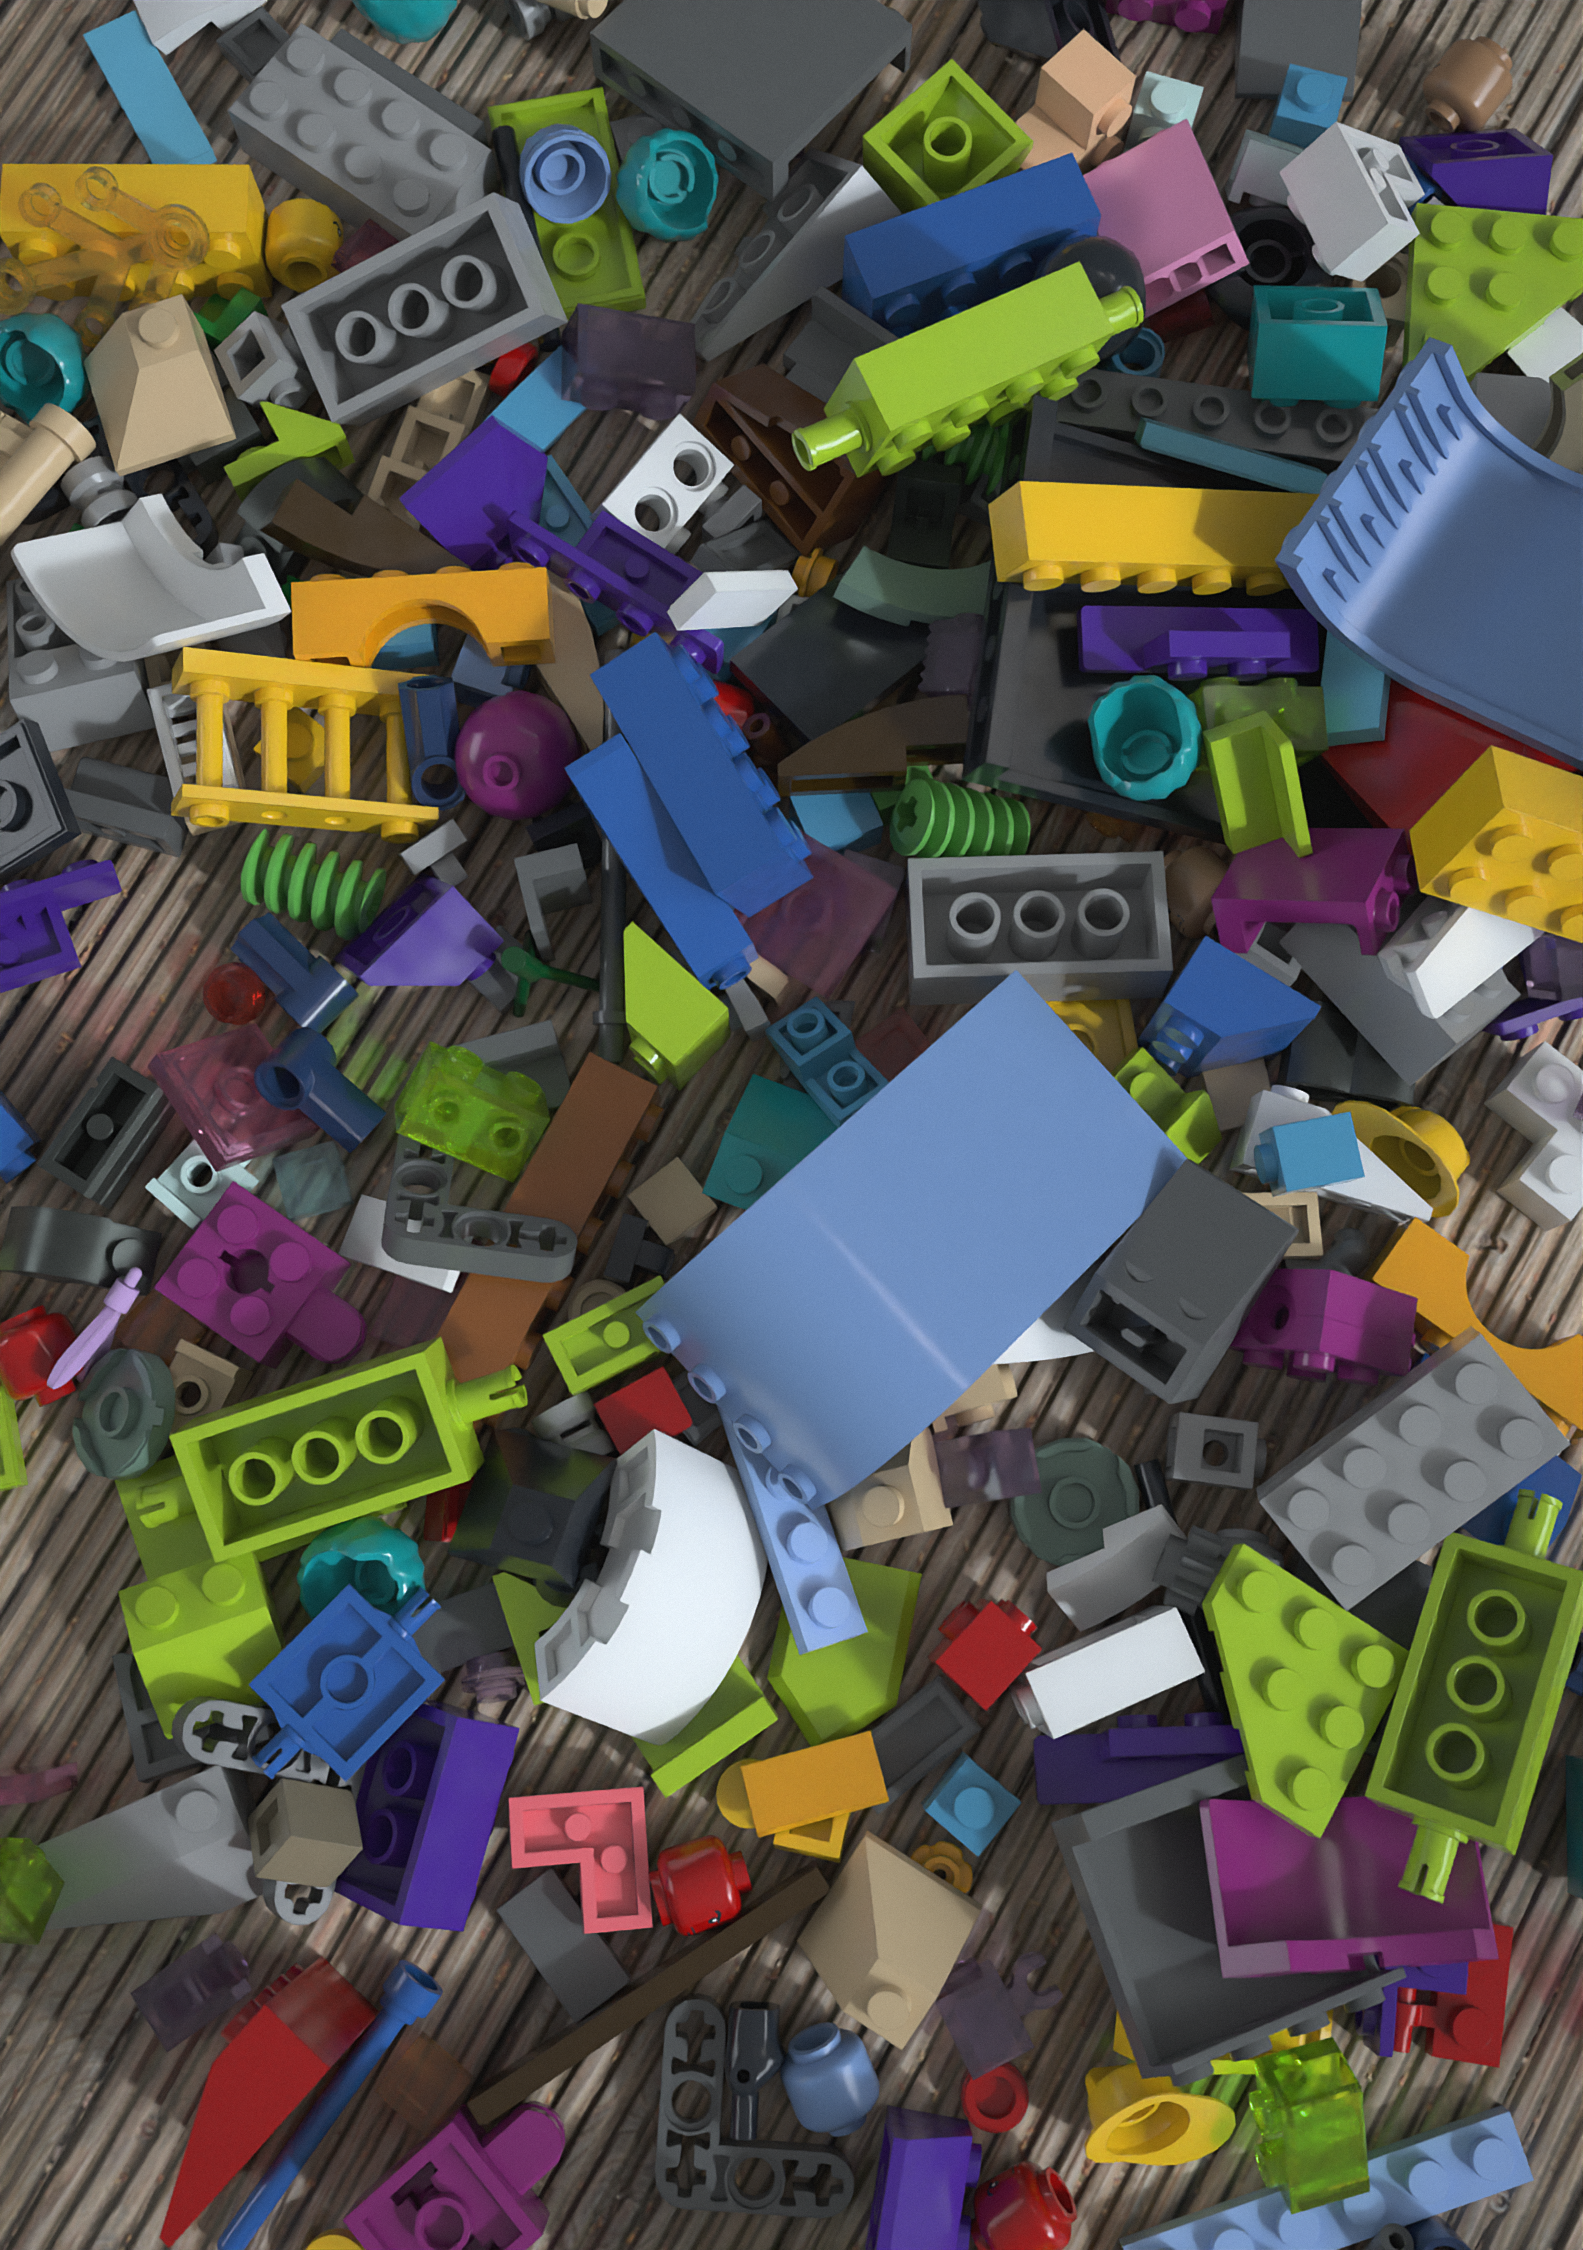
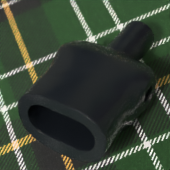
M742 2000L732 2002L729 2006L725 2074L729 2088L732 2091L730 2138L737 2140L757 2139L759 2091L781 2069L786 2059V2052L780 2040L779 2004Z

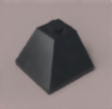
M978 0L982 14L980 18L982 31L986 38L996 47H1003L1019 56L1045 65L1084 29L1121 62L1103 0Z
M493 1427L483 1454L485 1462L476 1473L447 1552L453 1557L574 1589L618 1462L612 1457Z

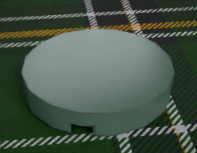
M135 1348L111 1350L92 1366L81 1384L77 1400L84 1401L85 1404L82 1418L74 1417L72 1433L77 1455L88 1472L96 1476L107 1477L111 1480L124 1481L138 1478L151 1468L165 1448L174 1422L176 1393L171 1372L160 1356Z
M1060 1438L1036 1448L1018 1466L1009 1488V1517L1018 1539L1037 1558L1058 1567L1103 1549L1104 1528L1139 1514V1489L1129 1466L1109 1448L1087 1438Z

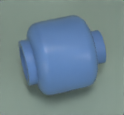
M827 2022L802 2030L788 2044L786 2059L780 2069V2078L796 2117L803 2127L818 2133L829 2132L832 2136L837 2137L845 2136L858 2130L867 2119L866 2114L871 2111L878 2100L880 2088L879 2080L859 2036L854 2031L838 2028L836 2024Z

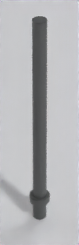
M611 649L605 651V664L627 650ZM604 701L603 743L621 733L628 744L627 739ZM602 833L599 1011H593L592 1025L599 1026L598 1056L613 1064L623 1063L624 1027L627 1026L626 1011H624L625 971L623 931L626 929V869Z

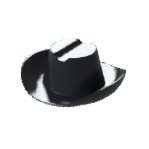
M1261 205L1247 207L1229 215L1249 264L1206 286L1209 294L1221 310L1234 323L1249 331L1254 285L1332 287L1335 275L1328 274L1317 263L1312 253V246L1315 242L1307 226L1301 223L1290 209Z

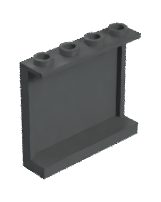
M624 0L590 32L594 76L664 126L672 130H683L696 135L713 154L717 164L774 203L789 188V162L889 63L903 73L910 68L912 24L906 21L897 10L886 7L877 0Z
M1245 1753L1051 1823L1142 2079L1170 2076L1173 2087L1201 2080L1214 2073L1210 2060L1227 2053L1230 2054L1233 2062L1262 2054L1273 2048L1269 2035L1287 2028L1289 2036L1296 2037L1323 2028L1330 2024L1326 2011L1342 2004L1346 2013L1360 2011L1377 2005L1386 2000L1382 1991L1383 1987L1407 1977L1403 1967L1379 1970L1372 1955L1364 1956L1365 1971L1311 1975V1972L1276 1977L1222 1978L1200 1816V1802L1205 1799L1254 1801L1251 1799L1245 1770L1249 1769Z

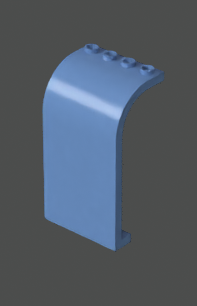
M1429 337L1415 359L1408 362L1401 370L1396 386L1376 415L1370 417L1364 423L1357 442L1342 464L1325 479L1320 489L1319 497L1300 524L1292 528L1286 535L1281 551L1275 558V562L1301 603L1315 619L1340 642L1376 669L1440 705L1583 771V475L1542 456L1499 424L1473 393L1453 346Z
M1015 970L739 1216L635 1313L643 1320V1330L649 1340L661 1351L672 1353L689 1372L687 1375L693 1389L704 1400L710 1403H717L734 1422V1433L742 1444L754 1453H762L779 1472L778 1481L786 1493L801 1504L807 1503L812 1510H815L862 1482L896 1455L950 1407L1143 1214L1187 1157L1022 975Z

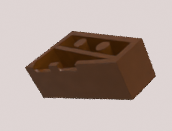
M761 364L713 382L691 425L734 464L730 470L731 473L742 485L747 486L762 500V509L803 556L809 557L812 556L816 548L825 550L853 537L892 474L882 476L879 469L858 478L846 454L816 466V469L812 471L805 470L795 454L792 444V433L798 428H805L826 419L827 416L823 410L826 403L767 365Z

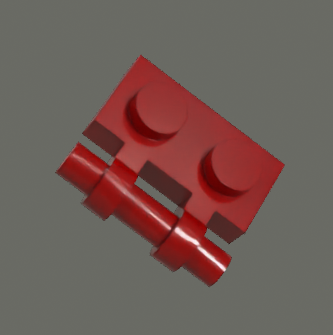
M1492 1921L1499 1959L1468 1962L1466 1995L1431 1991L1430 2002L1416 2000L1417 1989L1397 1988L1393 2051L1410 2053L1413 2026L1427 2027L1424 2051L1430 2056L1499 2068L1514 1927L1506 1923Z

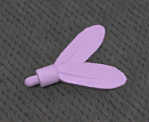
M133 1267L124 1279L117 1278L103 1300L106 1306L57 1361L49 1375L47 1386L52 1389L61 1387L70 1381L85 1365L83 1371L77 1376V1380L83 1383L92 1366L109 1352L121 1313L127 1314L140 1292L136 1287L142 1276L140 1268Z

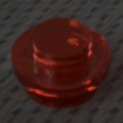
M228 962L215 968L203 988V1001L208 1012L215 1019L223 1023L233 1025L247 1024L257 1019L265 1006L266 996L262 981L250 967L239 962Z

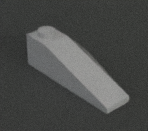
M810 148L789 173V188L774 203L767 200L762 210L769 219L755 238L752 236L744 237L734 253L739 258V266L732 277H725L713 285L681 335L678 342L686 350L709 362L812 298V295L820 286L828 288L843 278L845 235L903 215L862 165L814 148Z
M216 1765L1 1861L0 1915L7 1933L219 1914L263 1895L265 1879L255 1877L247 1820L257 1807L243 1770Z

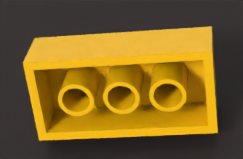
M2 164L0 236L35 296H43L55 301H67L74 296H103L113 301H127L133 297H164L168 299L182 294L187 301L193 297H211L213 294H219L221 297L231 301L239 289L243 287L259 297H272L273 276L265 263L266 221L269 215L249 164Z
M1490 745L1409 830L1420 892L1583 943V777Z

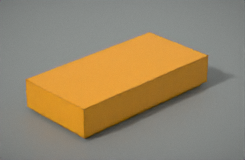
M871 1731L740 1766L758 1838L889 1802Z

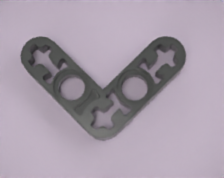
M419 1118L411 1120L402 1126L398 1136L381 1237L382 1249L389 1257L410 1265L535 1282H556L563 1280L570 1274L574 1263L577 1238L569 1226L549 1218L449 1205L448 1198L457 1144L456 1133L447 1124L434 1119ZM420 1149L432 1150L431 1160L418 1158ZM422 1185L432 1188L435 1192L418 1194L408 1191L404 1187ZM408 1219L421 1221L419 1233L407 1231ZM481 1236L494 1241L495 1244L492 1246H476L469 1244L464 1238ZM509 1244L517 1245V1248L509 1247Z
M198 1696L187 1701L177 1711L172 1724V1737L176 1747L183 1754L203 1763L265 1774L263 1772L264 1769L273 1760L266 1761L260 1768L254 1763L252 1757L257 1755L255 1739L264 1726L270 1723H278L273 1709L211 1696ZM211 1711H213L212 1720L226 1727L239 1729L236 1743L228 1739L207 1737L203 1748H201L202 1738L192 1734L193 1726L196 1721H207ZM247 1715L242 1723V1716ZM301 1748L275 1776L312 1783V1780L323 1784L327 1782L337 1786L339 1789L349 1790L354 1795L356 1806L367 1761L345 1782L331 1767L329 1768V1765L324 1760ZM236 1750L237 1754L235 1756H232V1754ZM337 1878L330 1886L325 1888L311 1886L308 1898L299 1897L295 1903L285 1897L284 1894L288 1884L295 1885L296 1883L265 1879L263 1897L266 1907L275 1916L288 1923L308 1925L318 1920L327 1910L333 1896Z
M701 1993L688 1994L677 2000L669 2011L664 2034L655 2163L656 2187L661 2197L671 2206L689 2210L810 2218L834 2217L842 2212L852 2199L854 2179L852 2165L847 2156L838 2148L816 2143L755 2139L737 2140L720 2137L727 2032L726 2016L721 2005L708 1995ZM691 2010L703 2011L704 2022L709 2025H715V2033H707L703 2036L700 2062L714 2060V2070L697 2064L673 2067V2057L687 2062L689 2036L687 2032L677 2031V2023L688 2022ZM689 2080L702 2083L708 2089L711 2096V2104L706 2113L692 2119L682 2117L677 2113L672 2105L671 2098L672 2092L677 2085ZM669 2129L687 2136L705 2132L710 2133V2141L708 2142L696 2137L694 2166L697 2169L706 2170V2176L695 2177L690 2189L680 2188L678 2176L667 2173V2168L678 2166L682 2149V2136L669 2139ZM758 2157L764 2159L771 2165L774 2171V2182L769 2190L763 2194H746L735 2181L737 2167L747 2158ZM784 2159L796 2160L794 2176H815L818 2164L831 2165L832 2176L837 2179H843L842 2185L831 2186L829 2197L819 2198L815 2196L813 2184L793 2182L794 2197H782L786 2183Z

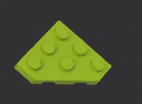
M1417 203L1411 217L1420 234L1409 242L1402 369L1408 362L1415 359L1429 337L1453 346L1469 383L1474 379L1477 372L1481 373L1485 366L1504 351H1510L1543 325L1547 317L1568 301L1572 302L1582 294L1583 218Z
M1234 1544L1205 1596L1202 1606L1208 1630L1214 1631L1224 1669L1223 1672L1219 1673L1233 1728L1239 1729L1249 1767L1248 1770H1245L1251 1799L1306 1835L1321 1838L1401 1681L1409 1651L1246 1544Z

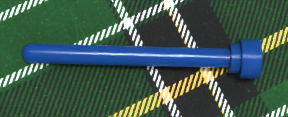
M400 1960L382 1985L385 1993L380 1999V2003L383 2008L223 2231L217 2242V2250H245L403 2025H412L417 2017H427L443 1994V1990L420 1967L405 1960Z

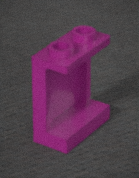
M1308 828L1313 853L1305 857L1299 858L1283 837L1239 852L1211 897L1220 944L1233 953L1247 954L1265 922L1351 924L1357 929L1361 955L1376 956L1388 932L1396 930L1400 908L1407 895L1414 894L1418 883L1414 855H1408L1405 830Z

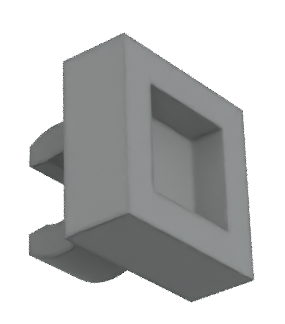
M454 819L448 820L398 853V856L411 875H416L429 866L437 879L453 886L468 878L467 873L451 852L467 841Z

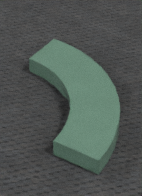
M864 546L840 581L833 597L857 610L899 625L908 626L911 620L942 625L944 632L982 630L991 560L969 568L932 569L891 559Z

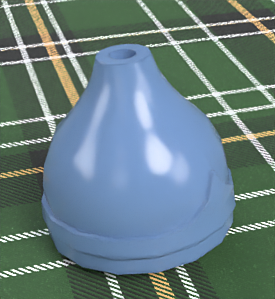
M553 124L540 129L532 137L526 139L524 149L520 154L519 179L525 199L540 216L554 223L572 224L588 218L598 210L610 191L612 173L607 154L592 135L573 125Z

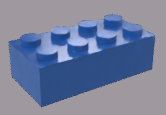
M1073 153L845 235L841 299L901 339L1030 283L1039 262L1057 245L1084 234L1097 235L1101 213Z
M654 632L590 674L668 813L718 897L750 918L814 877L804 861L806 857L812 854L807 841L793 821L788 822L778 807L773 808L772 805L781 800L776 788L761 767L757 769L749 756L743 752L750 747L746 737L730 714L726 716L714 698L719 695L715 684L701 663L697 662L695 664L682 644L672 649Z

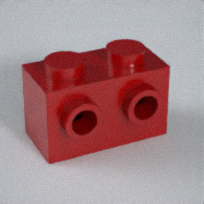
M1001 1598L997 1604L991 1600L979 1599L974 1605L970 1601L962 1600L938 1626L937 1629L945 1637L927 1657L973 1702L987 1711L1042 1648L1030 1638L1038 1627L1008 1599L1004 1601Z

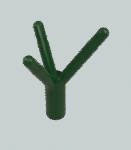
M531 930L525 933L522 949L512 946L502 953L501 964L503 968L518 977L513 1006V1014L517 1018L525 1015L531 982H536L540 978L599 993L600 980L542 964L535 957L536 942Z

